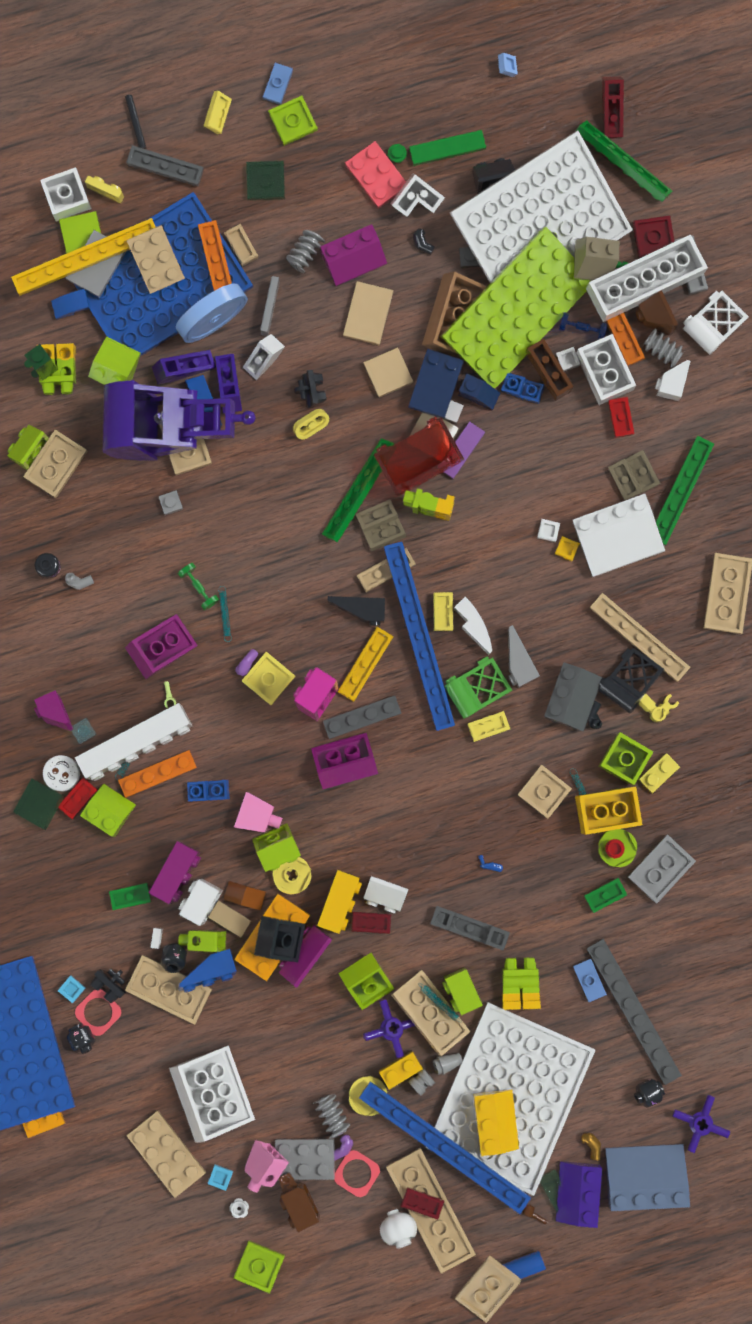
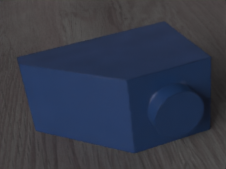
M466 374L458 396L493 411L500 392L485 381Z

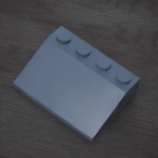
M683 1144L605 1148L608 1207L611 1211L690 1207L689 1184Z

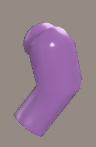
M251 649L236 667L238 675L245 676L249 673L253 661L258 656L256 650Z
M344 1135L340 1138L342 1144L340 1148L335 1150V1160L349 1154L353 1146V1140L350 1139L349 1135Z

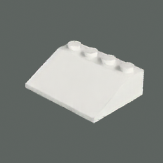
M646 494L573 519L574 528L593 577L665 552Z
M229 1046L169 1068L195 1143L205 1142L255 1120Z

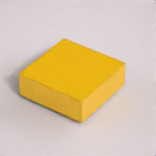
M562 536L555 555L572 562L580 543Z

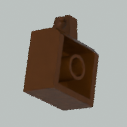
M290 1172L281 1175L279 1181L282 1193L279 1201L283 1210H287L289 1213L288 1221L292 1229L296 1228L297 1232H300L320 1221V1214L306 1184L296 1182Z

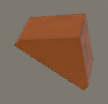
M229 881L224 900L261 910L266 891Z

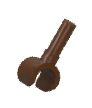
M527 1204L522 1212L527 1217L537 1219L546 1225L547 1220L534 1213L535 1206Z

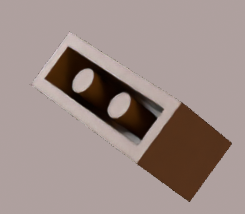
M544 339L527 348L526 353L555 401L572 392L574 386Z

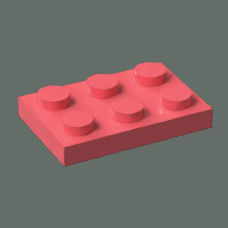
M376 141L345 162L346 167L378 209L396 197L406 183L405 179Z

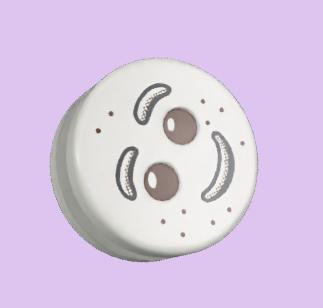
M63 755L54 756L46 762L43 768V779L47 786L53 790L68 791L77 785L80 779V768L76 761L70 757Z

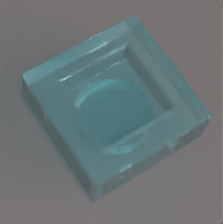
M87 718L72 726L73 730L71 731L80 745L97 735Z

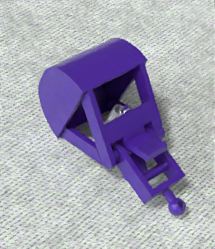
M134 380L112 382L104 386L103 453L118 459L157 461L159 456L197 449V439L234 438L235 422L251 425L255 422L256 418L252 411L235 414V401L231 398L197 399V390L140 385ZM158 405H163L161 413H158ZM213 407V412H204V408ZM221 407H225V430H220ZM158 423L163 426V440H158Z

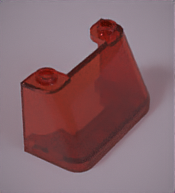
M435 416L427 421L428 425L424 429L393 446L387 447L385 444L376 449L377 453L374 456L396 496L399 497L405 494L406 490L411 491L465 460L442 417L437 418Z

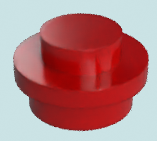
M612 839L606 843L605 852L610 858L616 859L624 854L625 847L620 840Z

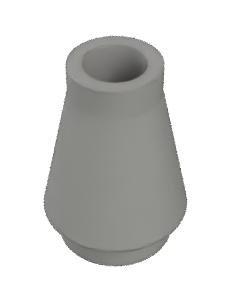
M460 1053L437 1056L433 1060V1066L437 1075H445L461 1065L463 1060Z

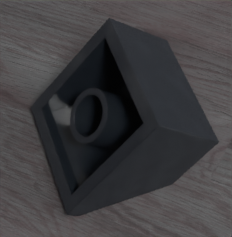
M500 158L488 164L481 162L473 167L472 173L477 194L515 171L510 159Z
M261 916L254 955L298 963L305 924Z

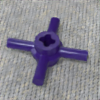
M387 1000L380 1001L385 1020L381 1023L380 1029L364 1033V1040L368 1041L383 1036L386 1040L392 1041L396 1057H404L399 1038L403 1034V1029L415 1025L410 1019L401 1022L399 1019L392 1017ZM394 1026L395 1030L390 1032L389 1027Z
M707 1095L702 1112H697L692 1116L676 1109L673 1112L672 1117L689 1123L690 1129L693 1132L687 1149L690 1152L695 1153L700 1137L710 1132L728 1138L730 1135L729 1130L713 1124L709 1113L715 1097ZM703 1119V1122H705V1126H701L700 1128V1126L697 1125V1122L702 1121Z

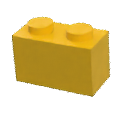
M411 1050L404 1057L398 1058L380 1069L379 1073L390 1090L423 1068Z

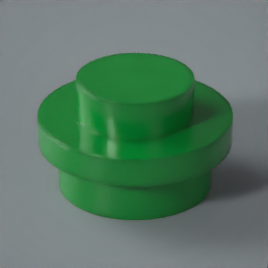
M394 144L389 148L388 157L392 162L400 163L405 160L407 152L403 145Z

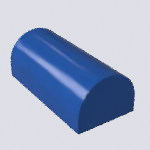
M539 1250L502 1264L520 1279L546 1269Z

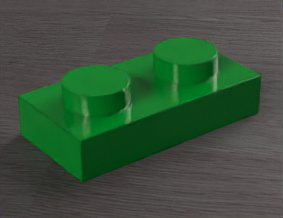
M616 878L584 895V898L592 913H595L627 896V893L619 878Z
M148 883L109 891L113 910L151 902Z

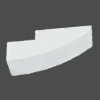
M464 597L454 607V610L466 621L462 629L489 655L492 652V646L486 626L472 603Z

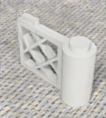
M723 291L720 293L714 292L708 298L710 302L694 317L690 315L683 322L685 325L683 329L709 355L748 318ZM722 298L726 302V309L717 308V300ZM705 312H714V321H708L702 315ZM717 312L727 313V321H717ZM730 313H737L742 319L738 322L730 321ZM717 325H727V333L724 336L718 331Z

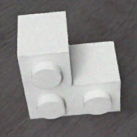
M413 173L390 204L407 217L418 202L434 213L445 197Z

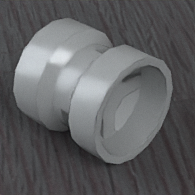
M424 1069L418 1072V1076L412 1077L408 1081L420 1096L425 1093L427 1087L435 1084V1081Z

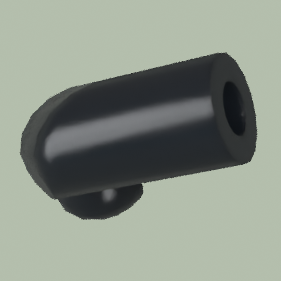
M418 228L413 233L415 246L417 249L431 255L435 246L426 242L425 231Z
M594 701L588 718V724L592 729L602 727V721L597 714L602 704Z

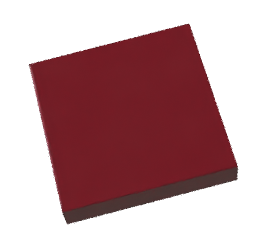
M670 215L634 220L632 222L638 259L675 242Z

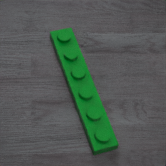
M586 120L579 125L576 131H579L583 140L591 143L596 151L603 153L612 164L620 167L625 175L637 181V184L649 191L654 199L663 202L672 193L670 188Z
M700 436L696 437L656 520L663 546H666L714 446V443Z
M380 439L324 529L323 536L338 543L378 476L397 447L393 442Z

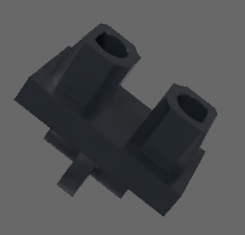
M307 370V373L302 375V380L298 381L299 387L294 388V393L300 394L301 400L306 399L307 408H313L315 405L326 401L325 391L316 390L317 385L323 384L322 374L313 373V370Z
M100 969L94 974L95 978L90 985L99 991L105 984L110 990L104 995V998L109 1003H113L126 993L115 983L117 981L121 986L124 984L125 981L120 977L123 971L120 969L116 973L110 969L107 973L112 977L111 979Z

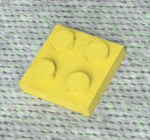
M265 652L242 682L272 706L296 676L269 653Z

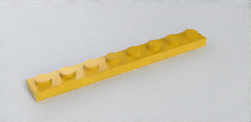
M152 218L12 276L11 278L19 296L130 250L126 240L155 228V224Z

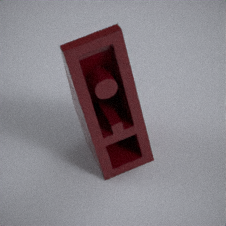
M621 76L602 77L604 135L608 138L623 137L624 79Z

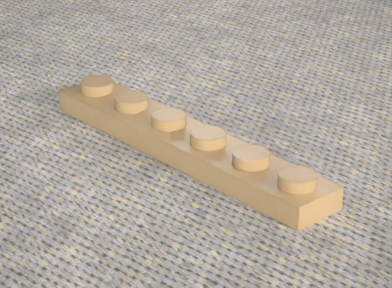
M603 593L591 605L590 609L645 656L664 668V672L676 682L690 668L689 665Z

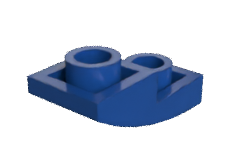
M85 289L63 295L51 301L56 320L72 316L75 312L90 309Z
M507 373L501 391L539 404L545 386L544 384L526 380L525 377Z
M229 780L187 782L188 802L230 799Z

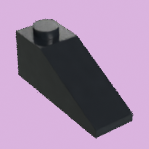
M328 596V603L365 623H369V626H380V623H384L385 598Z

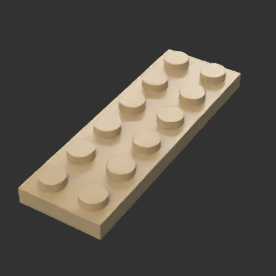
M421 1148L387 1165L386 1168L402 1199L407 1187L445 1200L438 1220L408 1209L440 1273L442 1274L475 1256L476 1253Z

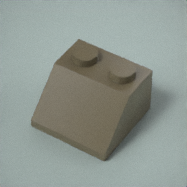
M587 236L576 240L574 278L593 281L614 271L619 261L620 241Z

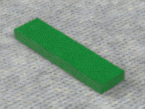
M482 130L409 146L413 166L486 150V144Z

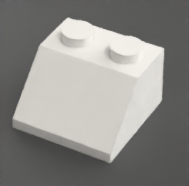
M371 876L364 899H367L366 903L377 907L378 904L385 906L384 910L395 913L396 910L401 911L408 889Z

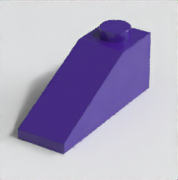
M210 350L162 358L152 366L157 385L181 380L216 368Z
M234 353L215 356L220 399L231 398L235 401V412L242 411Z

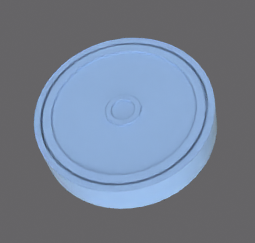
M238 284L223 286L208 294L187 310L177 322L176 330L186 343L203 339L232 320L246 305L248 298Z

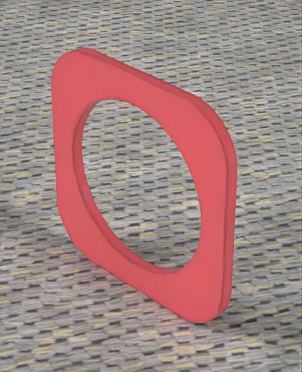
M102 989L99 991L93 990L75 1010L77 1019L83 1025L89 1026L93 1035L96 1036L104 1034L120 1018L122 1013L120 1006L114 1001L109 1003L112 1007V1017L107 1024L93 1026L88 1023L84 1015L85 1006L94 998L105 999L104 995L106 992Z
M352 1150L339 1165L335 1172L334 1180L339 1186L353 1195L363 1197L377 1179L380 1168L377 1163L362 1153ZM354 1159L365 1161L371 1169L369 1182L361 1188L349 1186L343 1178L345 1165Z

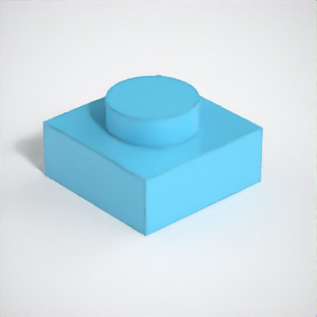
M71 975L58 992L71 1003H74L86 987Z
M215 1164L208 1184L226 1191L233 1171Z

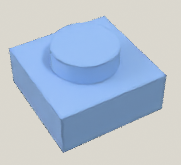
M506 53L499 54L498 66L500 73L511 77L517 75L516 56Z

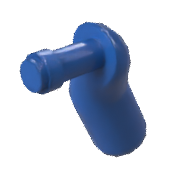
M482 855L478 857L482 869L497 872L503 870L501 864L493 862L485 864L484 857Z

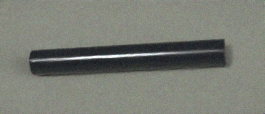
M126 95L125 99L138 147L146 149L132 95Z

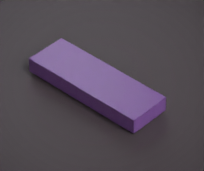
M469 421L439 465L438 470L454 479L485 434V431Z

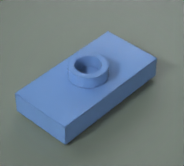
M278 63L274 64L263 95L264 100L281 105L293 68Z
M591 958L573 966L588 1002L607 995Z

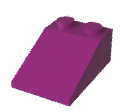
M176 614L132 640L125 649L145 679H148L198 645Z

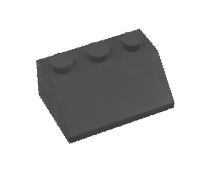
M563 662L544 717L547 720L584 732L602 677L583 668Z

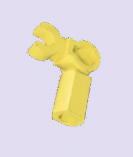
M645 694L640 700L639 705L646 712L650 713V719L653 722L658 723L664 720L669 714V709L676 708L679 702L677 701L674 705H670L668 702L669 698L672 697L670 694L664 698L663 704H659L656 707V703Z

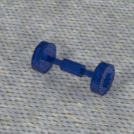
M563 312L559 331L564 332L567 324L575 326L578 330L598 332L597 340L604 338L608 323L602 322L600 329L590 327V324L567 321L569 313Z

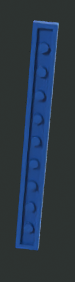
M403 542L384 546L383 548L435 729L438 731L455 726Z
M371 1081L359 1096V1099L517 1213L521 1214L530 1201L531 1197Z

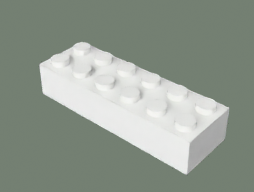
M688 235L589 282L586 290L602 321L605 322L638 306L661 290L664 294L704 275L708 267L692 236Z
M178 703L75 757L85 779L96 781L104 777L106 771L114 772L122 767V763H131L137 760L139 754H148L154 751L156 745L160 743L165 745L171 742L173 736L177 734L182 736L190 732L189 728L192 727V724L183 706Z

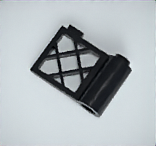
M634 647L631 650L627 648L621 656L622 662L610 676L601 679L599 686L601 694L629 714L635 710L640 700L664 671V668ZM634 654L641 659L640 665L630 666L629 659ZM653 667L657 672L654 676L646 677L645 668ZM642 668L643 677L632 678L631 669ZM629 670L630 679L622 680L617 674L620 671ZM644 681V689L641 692L637 691L633 686V682Z

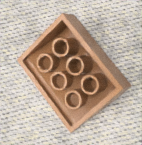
M455 271L443 274L422 345L437 352L462 359L441 335L487 286Z

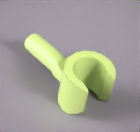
M169 681L164 682L167 698L164 702L166 708H168V700H172L174 705H176V699L172 697Z

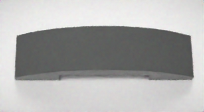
M436 906L430 923L431 925L503 951L510 932L439 906Z

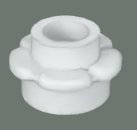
M238 1198L230 1204V1211L233 1217L243 1218L248 1214L249 1205L246 1201Z

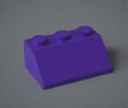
M560 1161L556 1208L557 1222L579 1227L598 1228L602 1167L599 1164Z

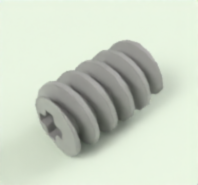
M303 230V236L298 238L299 242H296L294 244L295 248L290 250L292 255L286 256L289 264L301 273H305L302 266L309 267L306 260L313 261L310 254L317 255L314 248L320 249L321 245L318 242H325L320 235L310 230Z
M655 328L643 344V346L646 344L645 351L653 349L652 356L659 353L658 360L665 357L664 364L671 361L670 368H674L683 355L681 352L682 346L680 345L678 348H675L676 342L674 341L669 344L670 338L667 337L663 340V333L657 336V329Z
M336 1094L326 1095L313 1102V1104L319 1103L315 1109L316 1111L322 1110L319 1118H326L322 1124L329 1125L325 1131L333 1132L329 1139L343 1134L350 1126L349 1122L343 1123L347 1117L346 1115L340 1116L343 1109L337 1108L340 1104L339 1101H333L336 1098Z

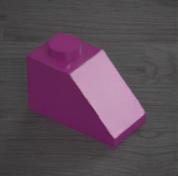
M56 690L35 699L37 707L34 710L38 718L42 717L48 724L69 731L73 730L62 699Z

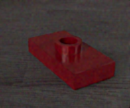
M353 912L351 931L390 934L391 914Z
M407 1187L401 1207L438 1220L445 1200Z

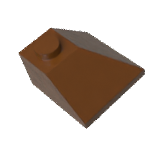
M662 290L640 303L635 313L638 321L642 322L647 328L653 330L656 328L658 332L671 335L678 325Z

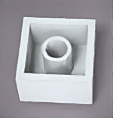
M76 167L40 180L56 221L91 209Z

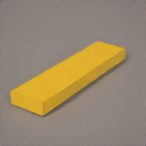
M379 627L375 629L339 688L338 693L353 702L355 701L394 636Z

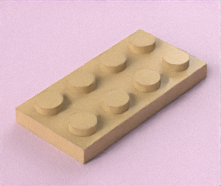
M714 553L703 629L735 634L743 633L752 558Z
M142 955L125 991L195 1025L212 988L200 985L196 986V989L191 992L179 991V983L187 976L179 972L169 973L161 966V963Z
M421 970L391 995L440 1057L465 1037L470 1030L462 1020L460 1021L458 1018L457 1020L455 1018L451 1019L449 1017L450 1013L447 1015L443 1009L438 1007L439 1003L436 1005L432 999L425 995V992L421 991L424 985L427 988L429 987L438 998L440 997L449 1008L451 1007Z
M156 1111L127 1135L174 1198L206 1173L159 1111Z

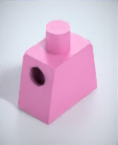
M246 792L234 827L266 833L268 825L279 829L283 818L272 815L274 806Z
M255 1140L245 1166V1172L252 1178L248 1188L253 1192H258L261 1185L274 1186L289 1163L269 1143Z

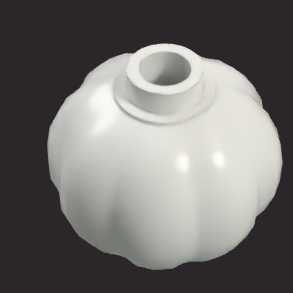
M398 1209L388 1212V1217L380 1226L382 1239L388 1245H395L396 1249L410 1245L411 1239L417 1233V1225L414 1218L407 1213L399 1212Z

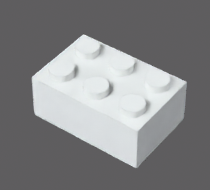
M613 334L577 350L576 354L599 405L631 392L636 387Z
M198 879V881H193L188 890L191 893L190 896L183 899L178 909L181 910L179 915L201 926L207 921L223 890L204 879Z

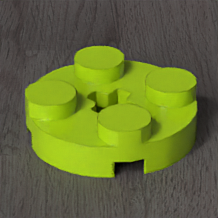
M623 829L607 831L598 842L599 855L609 866L624 867L635 858L637 842L628 831ZM612 839L620 840L625 847L624 854L616 859L610 858L605 852L606 843Z

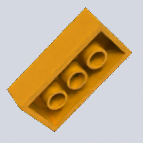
M277 894L263 916L305 924L310 914L282 895ZM259 921L234 960L267 981L281 960L254 955L260 926Z

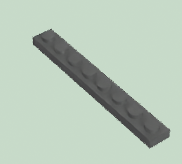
M604 939L587 947L588 953L663 1084L667 1085L682 1076Z

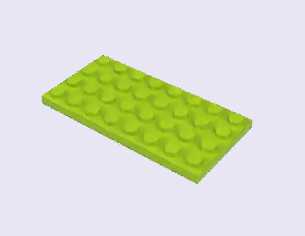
M543 227L441 337L483 381L495 389L505 379L507 373H510L527 355V348L539 342L587 291L586 288L591 281L574 278L575 258L547 227Z

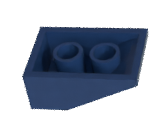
M427 349L408 408L445 419L464 360Z

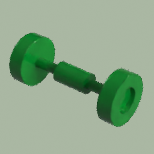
M190 563L177 574L181 579L187 575L192 580L191 584L206 600L201 605L202 609L206 611L220 599L217 595L211 598L204 592L205 588L191 574L196 569L194 563Z

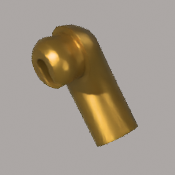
M592 1133L582 1134V1143L587 1144L591 1148L590 1159L600 1160V1141Z

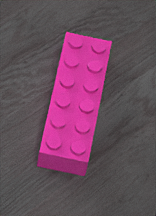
M316 667L314 671L310 669L306 675L304 687L299 686L296 690L294 701L298 710L318 722L337 693L338 685L336 679Z

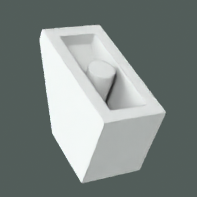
M270 334L259 341L243 368L257 380L278 358L285 346Z
M689 360L665 372L661 379H657L655 389L658 390L657 396L676 401L681 399L690 365Z

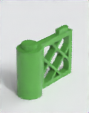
M485 657L477 662L479 666L458 678L453 676L445 681L447 685L444 688L463 719L512 691L493 658ZM489 664L495 670L493 677L483 675L484 667ZM470 675L478 676L477 687L470 685L466 678ZM482 678L492 680L490 690L480 688ZM495 681L503 683L506 690L501 693L493 691ZM479 691L489 693L488 701L483 704L478 699Z

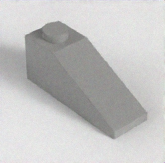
M513 625L508 628L510 672L508 677L512 685H517L519 688L537 679L540 675Z

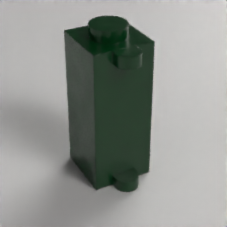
M41 344L24 355L27 358L24 363L25 367L34 368L31 372L33 378L40 377L43 381L58 370Z

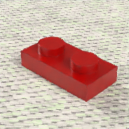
M628 397L609 400L608 404L615 438L634 435Z
M82 778L59 804L58 808L73 820L98 789L85 778Z

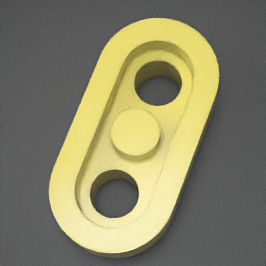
M316 409L298 420L293 426V432L299 439H307L328 425L329 416L323 409Z

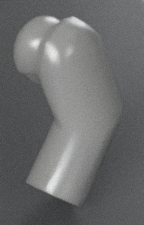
M68 573L65 576L67 585L77 590L94 584L91 575L82 579L75 576L74 573Z

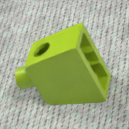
M190 930L188 934L179 935V945L188 946L189 951L226 950V931Z

